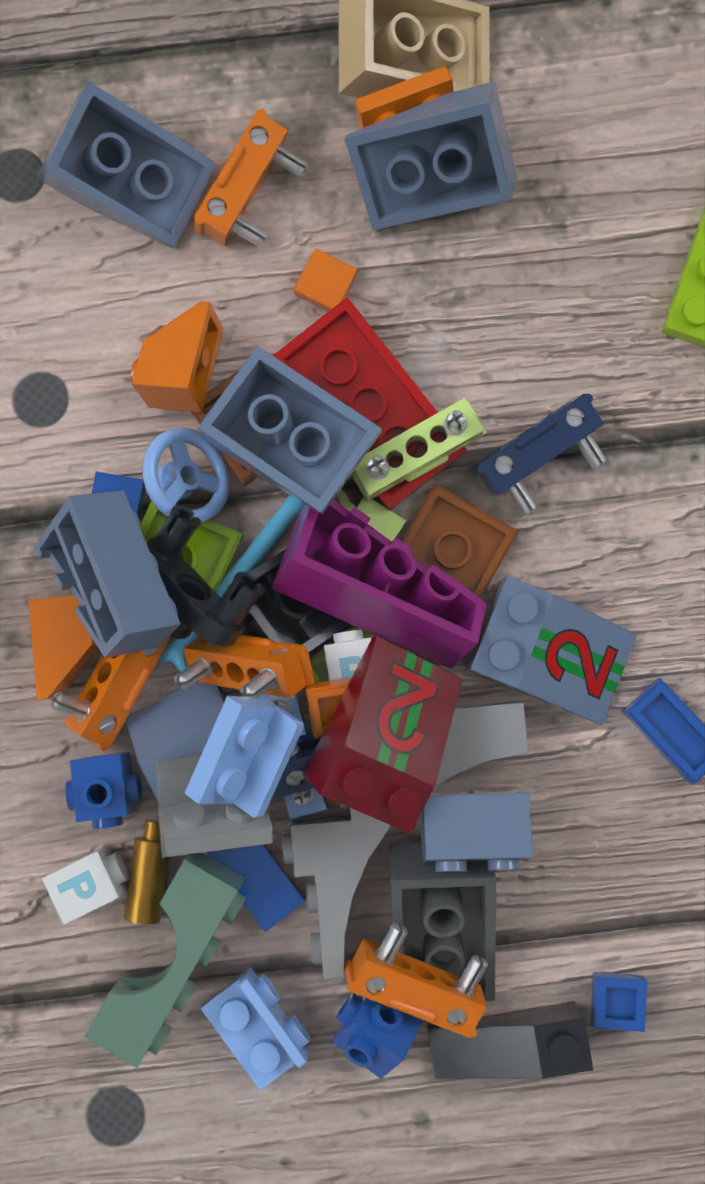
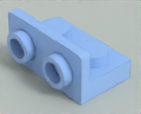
M227 696L184 794L198 804L234 803L253 818L263 817L303 730V722L268 699Z
M250 967L206 1000L200 1009L261 1091L295 1064L298 1068H301L308 1062L309 1047L307 1044L311 1039L298 1018L293 1015L288 1019L277 1002L281 1000L280 995L269 978L264 974L258 978Z

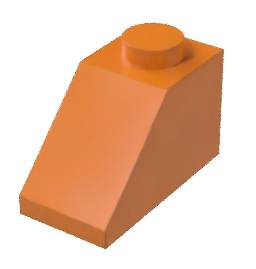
M200 301L143 341L139 359L133 362L131 368V381L133 387L148 408L203 412L224 329L210 302Z
M74 595L28 600L37 700L56 699L54 697L56 693H64L99 651V648L75 613L76 608L81 605Z

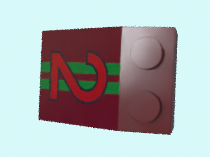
M373 635L303 776L320 795L411 834L436 784L462 678Z

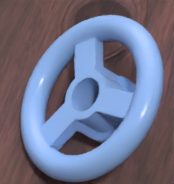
M189 428L167 430L151 442L143 460L145 488L154 505L164 515L168 517L170 515L169 512L176 505L177 501L187 498L192 492L199 489L213 493V496L205 506L192 510L195 513L193 517H198L201 523H204L221 511L227 501L230 489L229 470L220 450L211 445L202 433ZM186 443L199 448L208 457L214 469L215 477L202 473L199 467L191 462ZM169 447L173 461L158 468L162 453Z

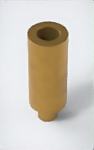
M145 820L143 837H135L124 914V920L132 923L158 924L161 920L162 907L159 903L164 896L169 857L162 858L159 820Z

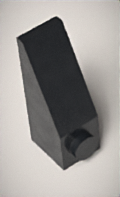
M573 1001L482 1016L476 1026L477 1035L473 1038H467L434 1024L427 1025L436 1079H544L594 1070L585 1017Z

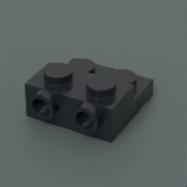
M285 550L248 572L257 579L255 585L261 583L265 591L246 617L245 630L252 637L305 645L310 655L322 644L333 638V634L340 633L352 624L272 589Z

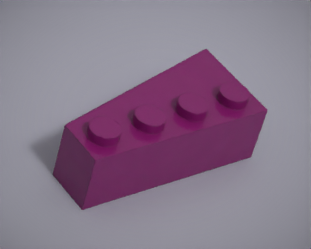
M333 499L322 515L304 504L297 516L272 589L450 669L478 644L487 602L436 565L428 568L419 562L410 552L412 548L399 538L395 537L393 541H390L368 525L371 518L356 507L349 511Z

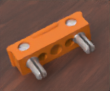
M259 109L255 112L194 216L195 234L202 235L204 233L225 246L232 233H235L256 247H261L266 240L267 233L244 220L242 216L274 162L299 178L307 170V162L283 148L288 130L268 118L267 112L264 109Z
M240 635L232 646L216 645L199 636L198 639L183 648L188 667L174 676L175 685L181 690H186L198 682L239 689L242 697L258 698L262 694L291 698L304 687L315 683L308 649L305 645L270 641L267 638Z
M169 636L159 647L108 658H105L102 654L79 698L76 699L58 692L54 697L61 702L52 699L51 707L69 715L64 723L80 737L92 742L102 751H107L111 748L171 637Z
M393 923L381 945L363 938L353 959L345 962L347 988L350 992L467 1038H473L477 1035L476 1026L487 1008L481 985L478 984L488 967L487 961L484 958H479L478 955L472 956L462 976H457L398 952L408 932L403 925L399 927L398 923Z

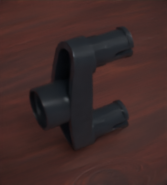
M175 505L169 512L170 515L156 537L150 538L147 542L150 553L156 558L158 572L168 596L176 605L177 617L180 621V625L171 633L170 637L185 639L194 631L200 637L213 644L232 646L246 627L245 619L257 600L264 594V586L261 583L255 585L257 579L251 574L238 572L221 599L183 557V551L195 530L199 528L201 520L198 517H193L195 513L189 508Z

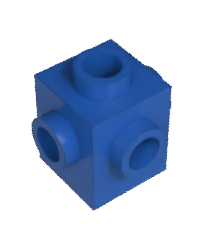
M130 752L84 757L70 761L72 780L66 782L65 794L68 809L70 811L75 810L76 822L92 820L93 829L123 825L122 816H128L135 812L136 802L142 801L141 778L139 772H132ZM102 786L107 791V797L102 793Z
M352 993L336 1016V1020L341 1025L332 1043L343 1050L351 1062L367 1068L378 1078L382 1079L404 1061L423 1020L363 996L358 997Z

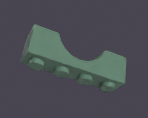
M204 853L188 854L159 903L170 918L175 930L176 953L173 963L163 971L151 976H121L107 995L84 1037L136 1068L140 1065L147 1051L156 1056L172 1029L171 1026L164 1023L171 1008L173 1007L182 1012L197 985L189 980L196 964L206 969L221 943V940L213 936L220 922L223 920L231 925L244 903L246 897L238 893L246 877Z

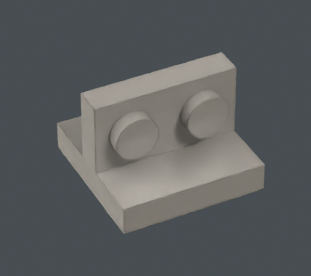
M201 756L156 761L162 858L273 843L272 823L268 809L263 817L253 818L234 803L198 804L184 794Z

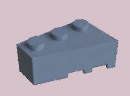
M124 490L69 496L33 549L40 559L49 557L58 570L59 574H55L54 581L60 590L70 589L81 605L76 608L75 613L105 658L159 647L180 625V621L177 617L176 605L168 596L158 572L156 558L148 549L140 530L138 516L131 509Z

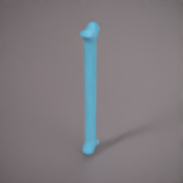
M291 495L288 496L215 590L221 599L229 584L233 582L236 573H248L261 563L298 516L304 503ZM193 631L185 639L175 638L168 642L158 661L161 663L172 662L181 672L188 667L183 648L198 639L199 635Z

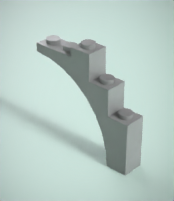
M512 702L455 707L435 787L451 776L485 762L528 754L524 703ZM340 804V809L349 808L345 805ZM350 808L351 815L294 820L290 825L291 833L282 834L284 864H294V877L315 876V882L306 883L309 913H318L320 932L311 933V952L313 964H322L323 979L344 978L345 932L352 898L368 859L391 827L387 823Z

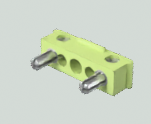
M463 398L368 452L351 475L365 500L368 501L404 480L411 482L445 463L449 458L448 455L477 440L487 432L470 402ZM441 431L445 433L447 438L441 443H436L431 439L433 433ZM421 441L425 443L428 448L426 454L419 458L410 456L407 453V448L412 442ZM393 456H400L403 459L402 465L397 468L390 467L388 461Z

